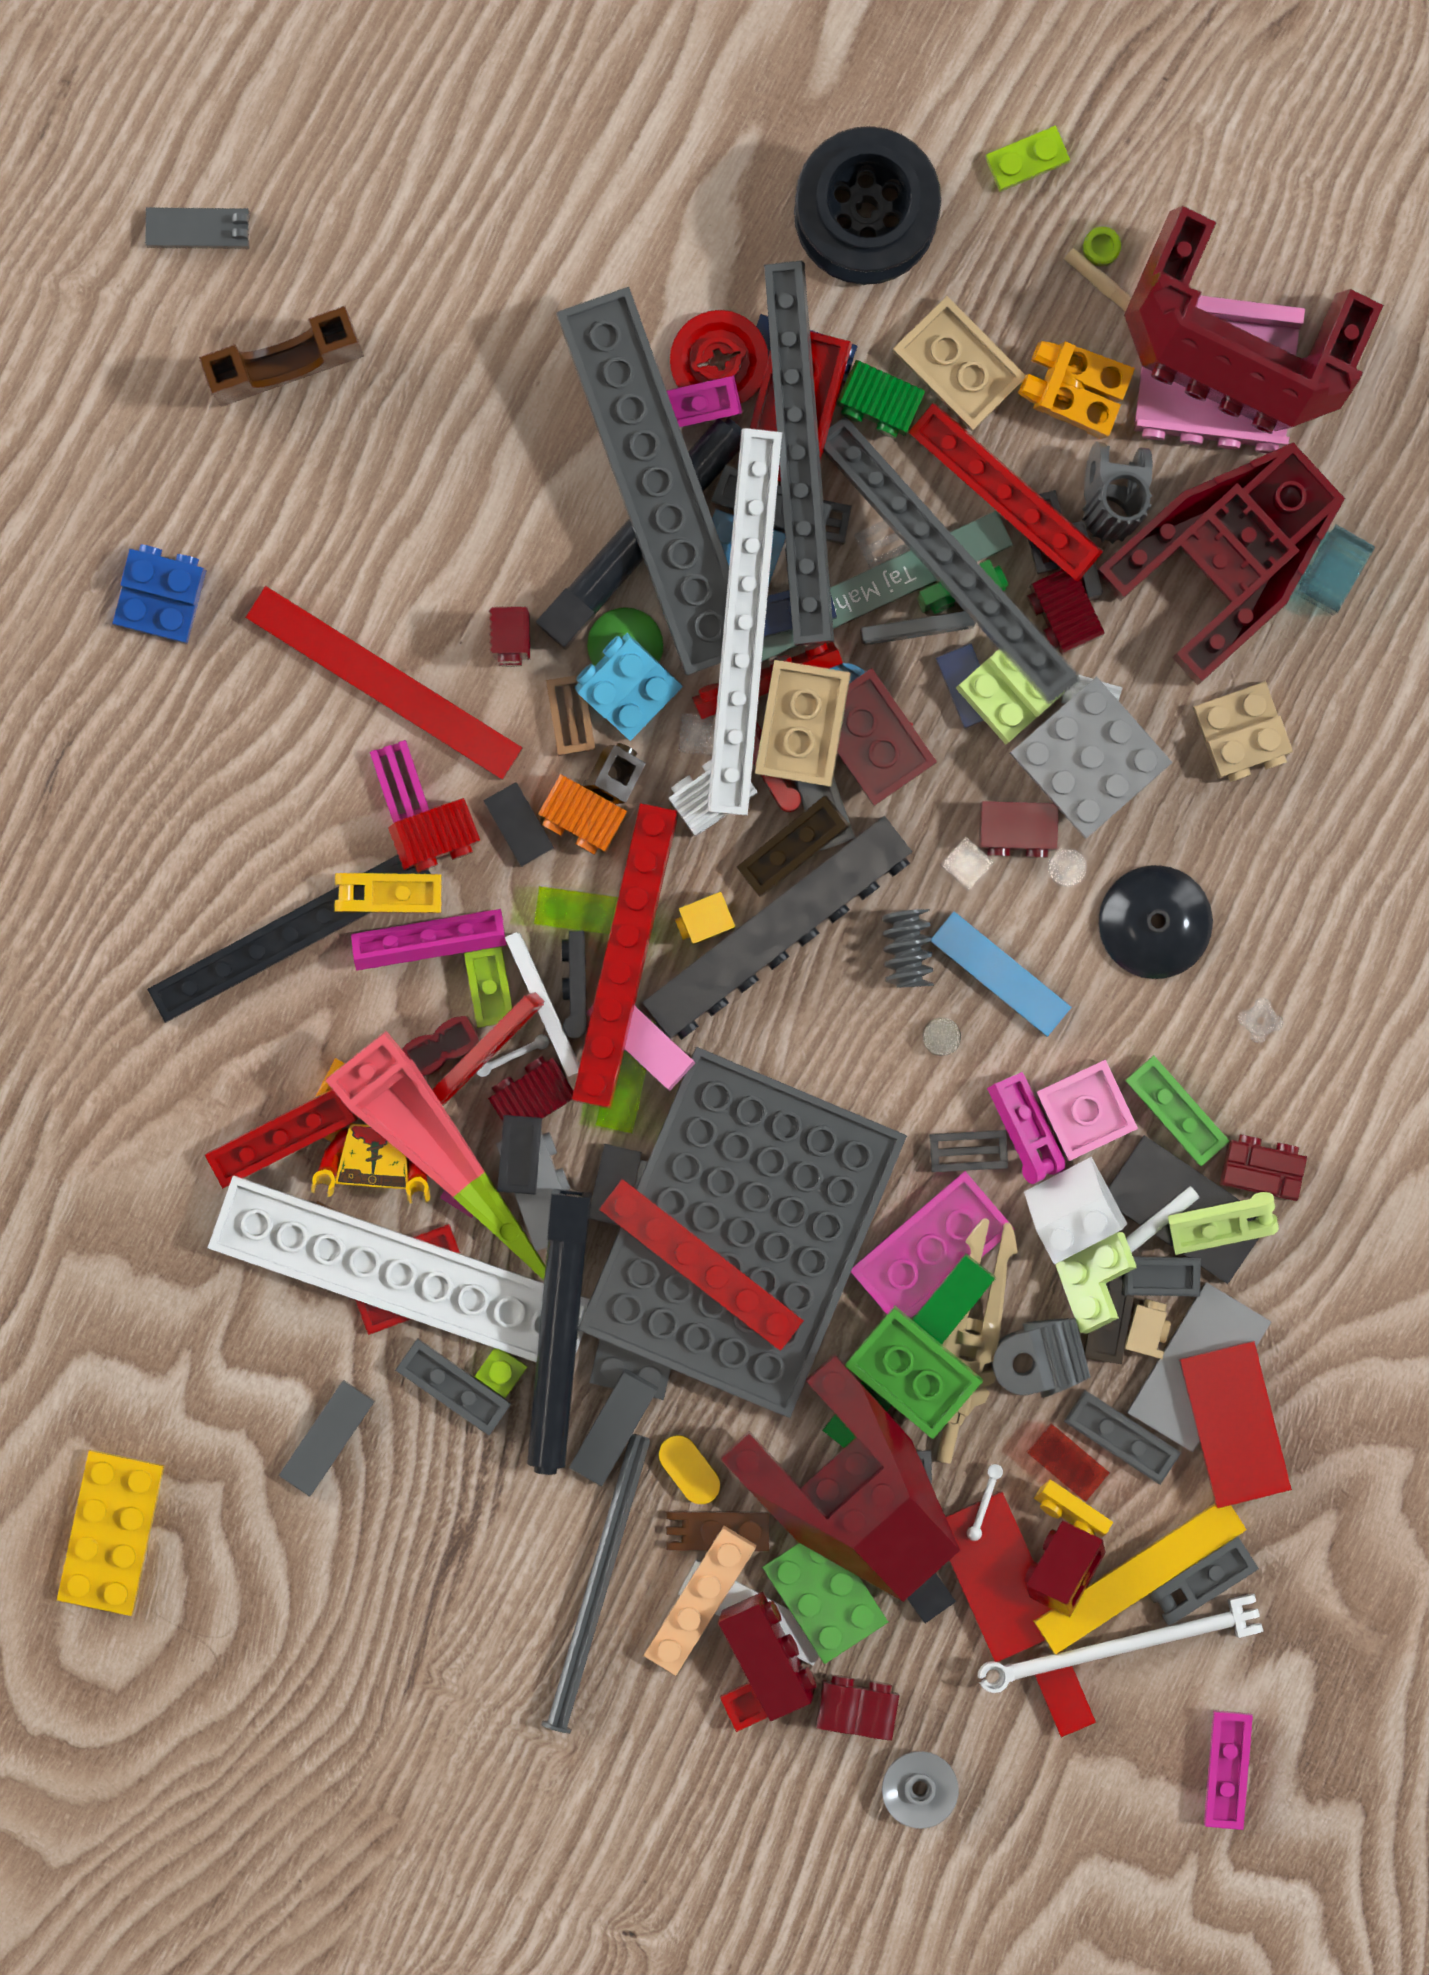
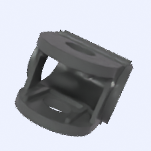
M1096 441L1091 447L1086 465L1084 480L1086 505L1082 509L1084 511L1082 520L1085 522L1086 530L1093 534L1092 538L1097 537L1101 539L1102 543L1110 541L1111 544H1114L1116 540L1123 542L1128 535L1130 536L1147 516V511L1152 506L1150 504L1152 495L1149 490L1152 482V453L1149 448L1140 447L1135 453L1133 462H1129V465L1109 463L1110 446H1107L1105 442ZM1116 479H1128V487L1109 483ZM1106 500L1122 507L1127 517L1114 513Z
M1076 1318L1022 1323L1023 1330L1009 1333L999 1340L993 1362H991L992 1371H994L998 1382L1009 1392L1018 1395H1030L1040 1392L1041 1398L1075 1386L1087 1378H1091ZM1020 1353L1030 1354L1033 1360L1031 1368L1024 1373L1014 1371L1012 1366L1014 1358Z

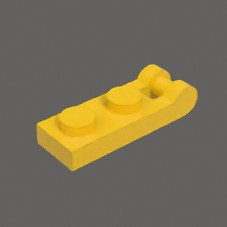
M335 873V885H339L338 900H335L334 912L442 913L441 874ZM354 885H365L364 900H354Z

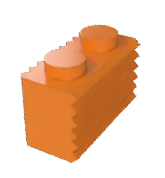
M560 774L538 815L545 819L542 826L560 836L566 830L578 837L575 842L577 846L595 855L598 849L606 853L623 823L627 811Z

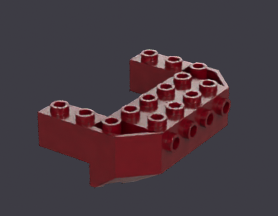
M1185 206L1169 211L1124 314L1140 362L1143 367L1152 371L1151 377L1168 385H1172L1175 382L1186 387L1184 392L1190 397L1200 401H1206V398L1219 404L1218 409L1221 412L1233 417H1239L1241 414L1253 420L1251 425L1254 428L1272 434L1273 430L1279 431L1292 428L1341 409L1362 377L1363 372L1356 368L1384 305L1352 289L1336 293L1309 356L1299 358L1196 307L1202 292L1190 287L1189 284L1217 222Z

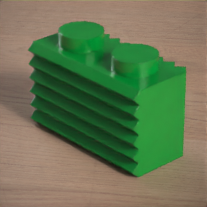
M855 360L836 406L843 408L841 415L844 417L846 416L848 419L861 423L863 418L877 424L875 430L888 437L896 438L898 433L906 436L924 397L925 390L873 366H869L860 360Z

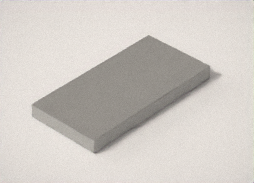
M1204 1282L1200 1289V1296L1195 1297L1163 1350V1359L1159 1358L1127 1413L1191 1452H1194L1200 1441L1179 1359L1249 1341H1255L1257 1347L1271 1321L1207 1282Z

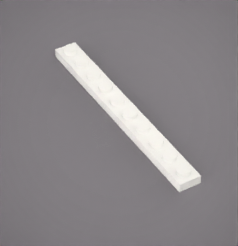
M746 428L741 430L707 812L748 815L782 432Z

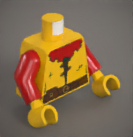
M351 1123L349 1128L340 1130L325 1149L318 1172L312 1178V1193H315L318 1184H326L329 1186L327 1197L333 1195L335 1184L406 1189L409 1203H412V1195L415 1192L421 1191L424 1192L425 1202L430 1200L427 1174L368 1124Z

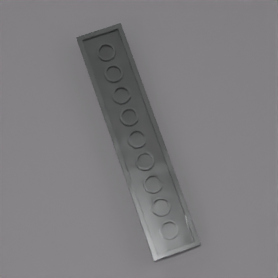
M628 286L558 311L556 315L685 675H689L721 663L729 565Z

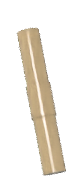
M1072 248L1064 260L1089 280L1108 299H1111L1126 312L1132 297L1075 248Z

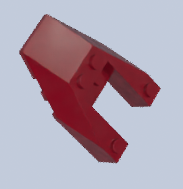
M1293 442L1236 469L1216 476L1207 482L1183 491L1097 570L1099 579L1121 602L1177 549L1181 548L1231 603L1172 657L1188 676L1199 685L1288 603L1295 587L1343 504L1345 497Z
M833 1354L806 1381L856 1436L846 1447L801 1487L750 1431L722 1454L721 1460L797 1542L904 1602L954 1557L960 1549L912 1439L843 1362Z

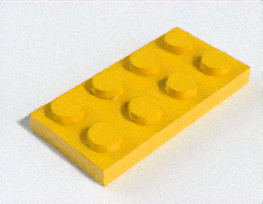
M95 1450L88 1451L57 1601L128 1616L133 1615L165 1465Z

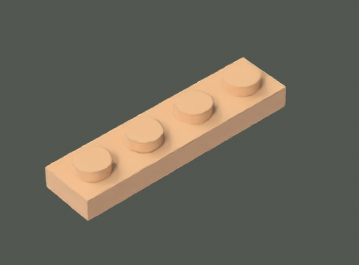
M725 1525L722 1527L649 1644L644 1657L675 1676L678 1674L756 1549L754 1543Z

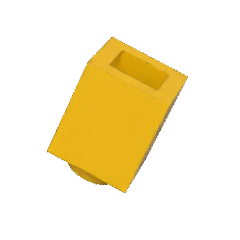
M722 892L679 908L681 917L675 919L682 939L690 938L693 945L735 928Z

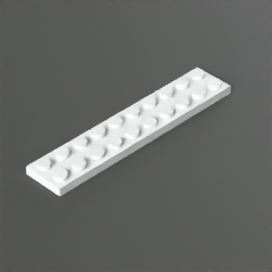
M233 1175L208 1245L209 1249L537 1362L544 1283ZM581 1296L579 1325L590 1299ZM578 1330L576 1352L583 1332Z

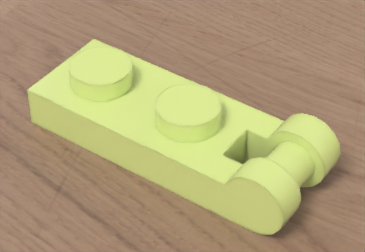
M1259 1192L1248 1200L1169 1215L1168 1221L1175 1255L1275 1234L1279 1230L1276 1215L1272 1213L1275 1209L1274 1196L1269 1192ZM1256 1217L1255 1220L1247 1221V1218Z

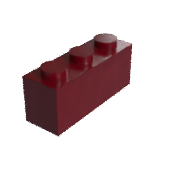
M762 1591L723 1609L718 1624L771 1722L811 1704L816 1682L808 1667L803 1668L797 1658L799 1650L791 1634L785 1635L779 1623L782 1619L778 1607L774 1601L768 1602Z

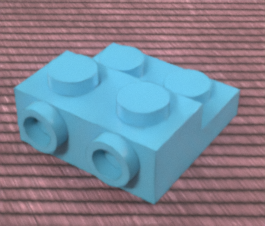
M626 633L622 638L616 636L607 644L603 650L605 656L595 666L591 663L580 672L576 678L579 683L575 686V689L603 718H606L631 741L683 686L631 635Z

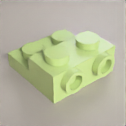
M999 649L956 687L957 691L1005 745L1058 699L1056 698L1048 704Z

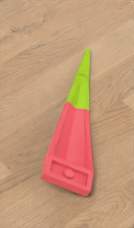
M387 1031L325 1080L350 1111L432 1178L544 1280L546 1265L535 1251L530 1240L497 1192V1189L414 1061L408 1058Z

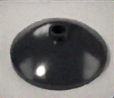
M1150 865L1126 873L1109 888L1100 907L1098 926L1100 938L1106 952L1119 967L1141 978L1164 979L1186 971L1200 959L1211 938L1213 917L1209 900L1195 880L1178 869L1162 865ZM1155 914H1160L1165 919V924L1160 929L1153 927L1151 923V918Z

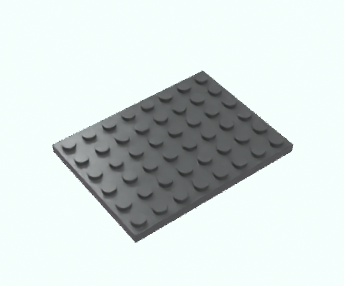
M695 1047L691 1059L696 1063L682 1078L636 1190L785 1305L804 1322L783 1349L779 1351L620 1227L578 1330L791 1418L907 1135L699 1047Z

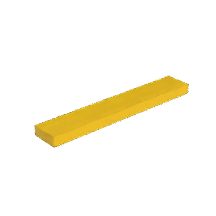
M1214 1503L1088 1585L1071 1617L1051 1609L1033 1622L1052 1652L1056 1655L1247 1529L1232 1505L1217 1509Z

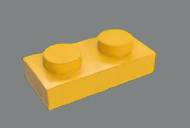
M1051 1479L1040 1487L1033 1498L1041 1503L1040 1508L1049 1516L1056 1519L1061 1517L1070 1524L1098 1538L1105 1536L1114 1523Z

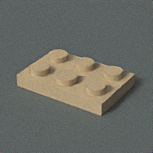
M948 296L892 350L972 432L1022 383L1025 374Z
M774 660L755 774L832 786L851 676L850 672Z

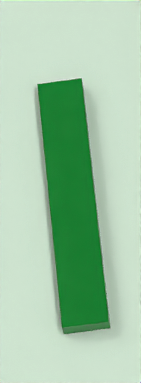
M965 1253L912 1320L940 1344H943L996 1277ZM862 1380L861 1384L888 1411L892 1405ZM836 1414L833 1415L822 1430L843 1448L856 1437Z

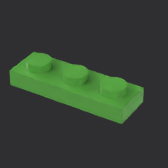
M1154 1055L1124 1080L1199 1166L1205 1164L1230 1142Z

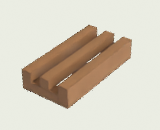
M578 675L546 680L558 756L596 750L589 704L580 695L587 743L579 744L570 688L571 684L579 683L576 680ZM563 686L572 743L570 746H564L555 687Z

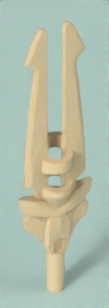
M983 1218L965 1241L971 1249L970 1257L979 1264L989 1226L987 1218ZM1005 1223L993 1272L996 1279L990 1285L983 1321L968 1318V1312L942 1344L983 1379L980 1386L943 1427L936 1459L943 1463L952 1462L959 1426L962 1425L965 1417L971 1413L974 1407L986 1402L990 1394L986 1386L994 1383L996 1380L994 1371H983V1367L985 1364L993 1362L995 1351L998 1348L1007 1261L1010 1256L1018 1252L1014 1231L1010 1223ZM965 1330H974L979 1332L980 1334L973 1335L966 1332ZM959 1356H967L974 1359V1361H966Z

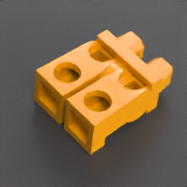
M1045 341L1038 342L1031 361L1047 367V373L1044 380L1030 374L1025 375L1018 394L1035 403L1033 409L1039 412L1046 413L1058 420L1085 430L1087 434L1100 440L1109 437L1121 406L1117 402L1124 399L1135 368L1076 347L1066 341L1059 345Z

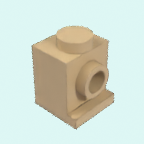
M1146 1298L1144 1305L1134 1303L1125 1349L1163 1359L1164 1351L1157 1348L1159 1342H1166L1170 1330L1171 1321L1165 1320L1167 1304Z

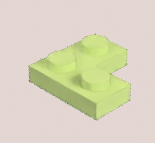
M1117 1232L1055 1264L1080 1333L1088 1334L1118 1319L1106 1283L1137 1268L1125 1234L1122 1232Z

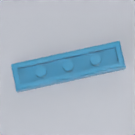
M955 911L951 913L934 934L932 941H930L1046 1037L1050 1035L1072 1008Z

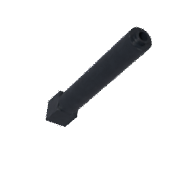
M727 418L725 422L716 419L688 451L702 492L740 451L742 428L730 418ZM630 519L625 522L573 583L562 591L536 621L537 626L563 649L566 650L594 619L595 614L644 560Z
M553 1189L551 1193L547 1234L548 1244L527 1464L533 1466L534 1472L538 1474H557V1469L564 1468L566 1462L592 1192Z

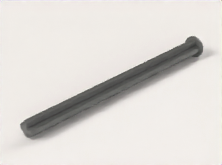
M632 1434L629 1439L548 1721H542L541 1724L554 1731L571 1734L572 1729L568 1728V1723L650 1444L648 1437L639 1434Z

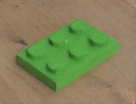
M896 1306L889 1311L845 1363L848 1369L932 1439L936 1437L983 1382L980 1376Z
M800 1543L762 1567L824 1664L888 1623L860 1577Z

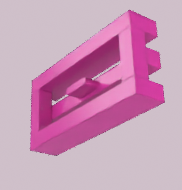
M406 740L370 752L393 823L430 810ZM399 751L402 752L420 808L414 810L394 754ZM384 756L388 758L406 813L400 815L380 759Z

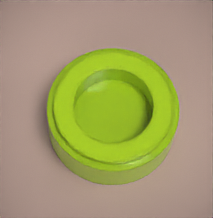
M1102 226L1092 229L1086 235L1083 242V254L1095 266L1102 267L1112 264L1118 258L1121 251L1120 237L1109 227Z

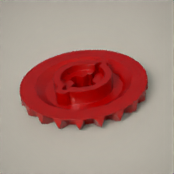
M727 310L707 311L690 319L677 333L670 352L671 373L678 388L734 376L740 404L748 401L761 387L769 358L768 349L759 329L746 317ZM716 350H720L723 355L729 354L730 356L740 353L725 362L726 369L719 371L717 366L707 365L698 367L714 358L713 352Z

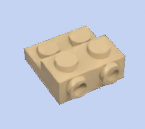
M1266 681L1193 707L1218 779L1228 776L1229 782L1242 779L1251 775L1249 768L1262 763L1265 770L1287 763L1285 755L1293 752L1281 716L1277 714Z

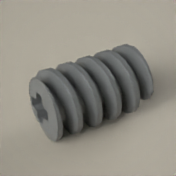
M930 909L893 911L882 916L883 922L893 925L892 928L883 932V936L894 940V943L883 947L884 952L895 955V958L886 961L884 966L896 970V973L885 978V982L896 985L897 988L934 986L933 982L923 979V976L933 972V967L922 964L923 960L932 957V952L921 949V946L932 941V938L920 934V930L931 926V922L919 918V915L930 911Z

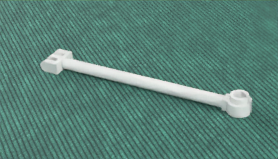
M1255 1594L1227 1599L1230 1608L1229 1612L1012 1665H1002L999 1662L989 1661L980 1667L977 1677H986L989 1670L995 1669L999 1673V1678L994 1683H989L986 1679H983L979 1684L988 1692L998 1693L1003 1691L1009 1682L1016 1679L1233 1626L1238 1638L1263 1632L1261 1623L1246 1626V1620L1260 1617L1258 1608L1243 1611L1242 1605L1256 1602Z

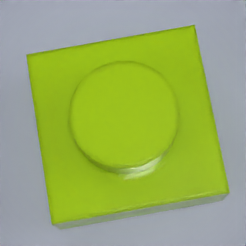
M494 1348L474 1377L506 1399L528 1366L510 1353Z

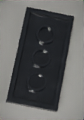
M1145 1135L1142 1136L1108 1187L1120 1211L1140 1225L1144 1224L1189 1186L1196 1191L1200 1198L1182 1213L1240 1201ZM1256 1217L1247 1218V1221L1255 1220ZM1168 1223L1154 1235L1173 1247ZM1259 1238L1182 1254L1187 1257L1201 1258V1267L1228 1284Z

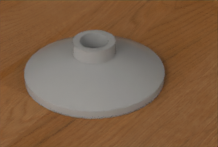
M915 1751L899 1757L886 1771L882 1783V1796L887 1810L898 1822L911 1828H929L941 1823L951 1814L958 1799V1781L953 1769L943 1758L930 1752ZM923 1781L927 1785V1789L923 1794L913 1792L912 1787L915 1782Z

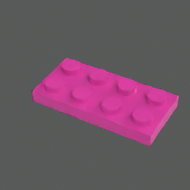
M964 1171L853 1266L851 1273L886 1314L896 1306L909 1318H912L965 1253L970 1256L971 1249L965 1241L983 1218L989 1220V1226L982 1257L1001 1241L1004 1224L1009 1222L967 1172Z

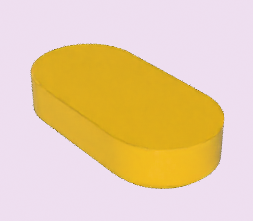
M683 1435L668 1437L662 1443L659 1450L661 1465L689 1501L695 1504H707L713 1501L720 1490V1479L715 1470L688 1437Z

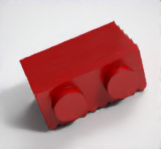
M465 798L399 820L388 827L403 869L406 870L415 866L417 873L437 866V858L450 854L451 859L455 860L473 853L471 846L480 841Z

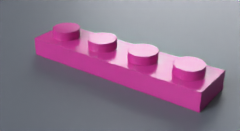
M501 909L351 934L356 971L507 945Z

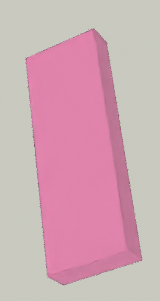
M593 1005L586 1012L590 1017L592 1014ZM634 1006L625 1050L670 1091L696 1062Z

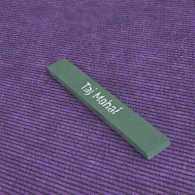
M997 511L950 532L976 562L1013 545ZM910 550L830 588L837 619H833V629L938 580ZM793 630L763 639L761 663L796 647L793 641Z

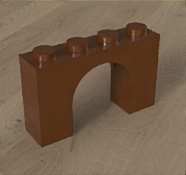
M345 306L309 318L311 325L309 330L280 344L249 352H241L236 345H232L199 357L211 393L220 406L229 405L364 357L353 323Z

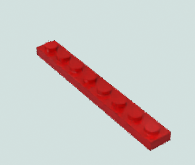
M640 803L572 1096L574 1102L611 1109L679 815L676 810Z

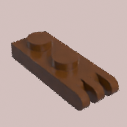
M666 1511L667 1520H682V1526L666 1527V1535H681V1541L666 1542V1550L708 1551L725 1525L756 1545L754 1551H769V1512Z

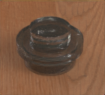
M937 1018L929 1022L925 1027L923 1042L931 1053L938 1056H946L953 1053L959 1047L961 1032L957 1024L952 1020Z

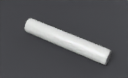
M1191 1186L1126 1237L1131 1253L1169 1223V1215L1182 1213L1200 1198Z

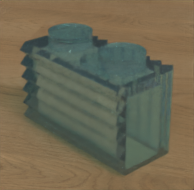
M1335 524L1330 531L1326 532L1323 540L1320 542L1315 558L1300 578L1299 585L1294 593L1334 616L1340 610L1375 546Z

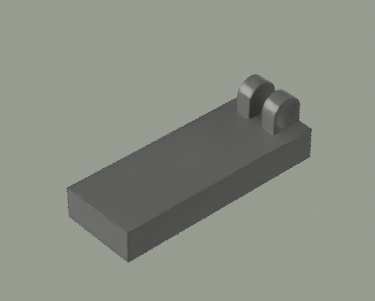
M146 207L145 245L147 248L249 249L250 211L248 208Z

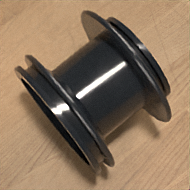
M874 126L854 127L838 132L826 139L811 153L803 165L797 181L794 220L799 241L806 254L821 270L847 283L859 285L881 284L905 274L922 259L929 249L936 232L942 202L941 188L936 170L928 156L916 143L904 135L887 128ZM862 175H868L873 179L874 183L869 188H862L858 184V178ZM886 188H893L897 191L898 197L893 201H887L883 198L882 192ZM838 190H846L850 194V199L845 203H840L836 200L834 194ZM867 202L875 206L876 210L872 211L870 218L861 217L856 210L861 209L862 203ZM888 215H893L899 220V223L893 227H886L883 219ZM840 217H846L850 220L851 227L849 229L842 228L836 220ZM871 230L876 237L865 238L859 235L862 231Z

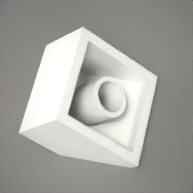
M1092 1157L1024 1191L1036 1231L1054 1265L1121 1231L1127 1225Z

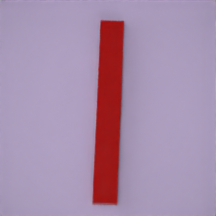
M266 585L245 617L501 780L505 778L523 749L520 745Z

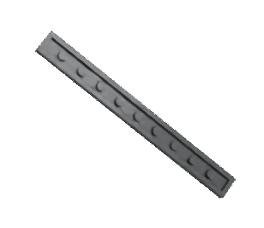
M800 260L764 265L777 432H782L779 462L793 641L796 646L834 642L805 263Z
M845 416L831 426L823 449L826 456L1041 697L1050 704L1078 683V674L850 420Z

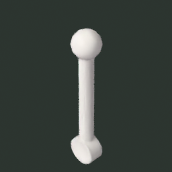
M542 1034L538 1035L534 1042L486 1063L477 1074L481 1077L488 1076L492 1069L537 1048L541 1050L546 1049L549 1045L548 1037Z
M993 1464L988 1469L989 1480L973 1526L967 1530V1537L971 1541H978L982 1536L980 1527L995 1483L1003 1475V1469L998 1464Z

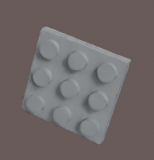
M1097 676L1010 752L1011 756L1085 839L1173 763Z

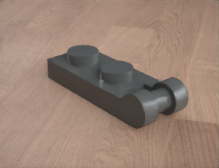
M1237 1536L1148 1595L1153 1603L1158 1602L1164 1612L1162 1617L1167 1625H1172L1259 1568ZM1180 1588L1187 1599L1180 1604H1176L1171 1593Z

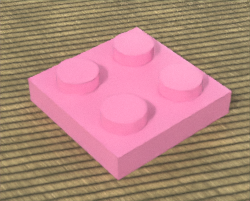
M1106 1060L1036 1092L1068 1161L1138 1129Z

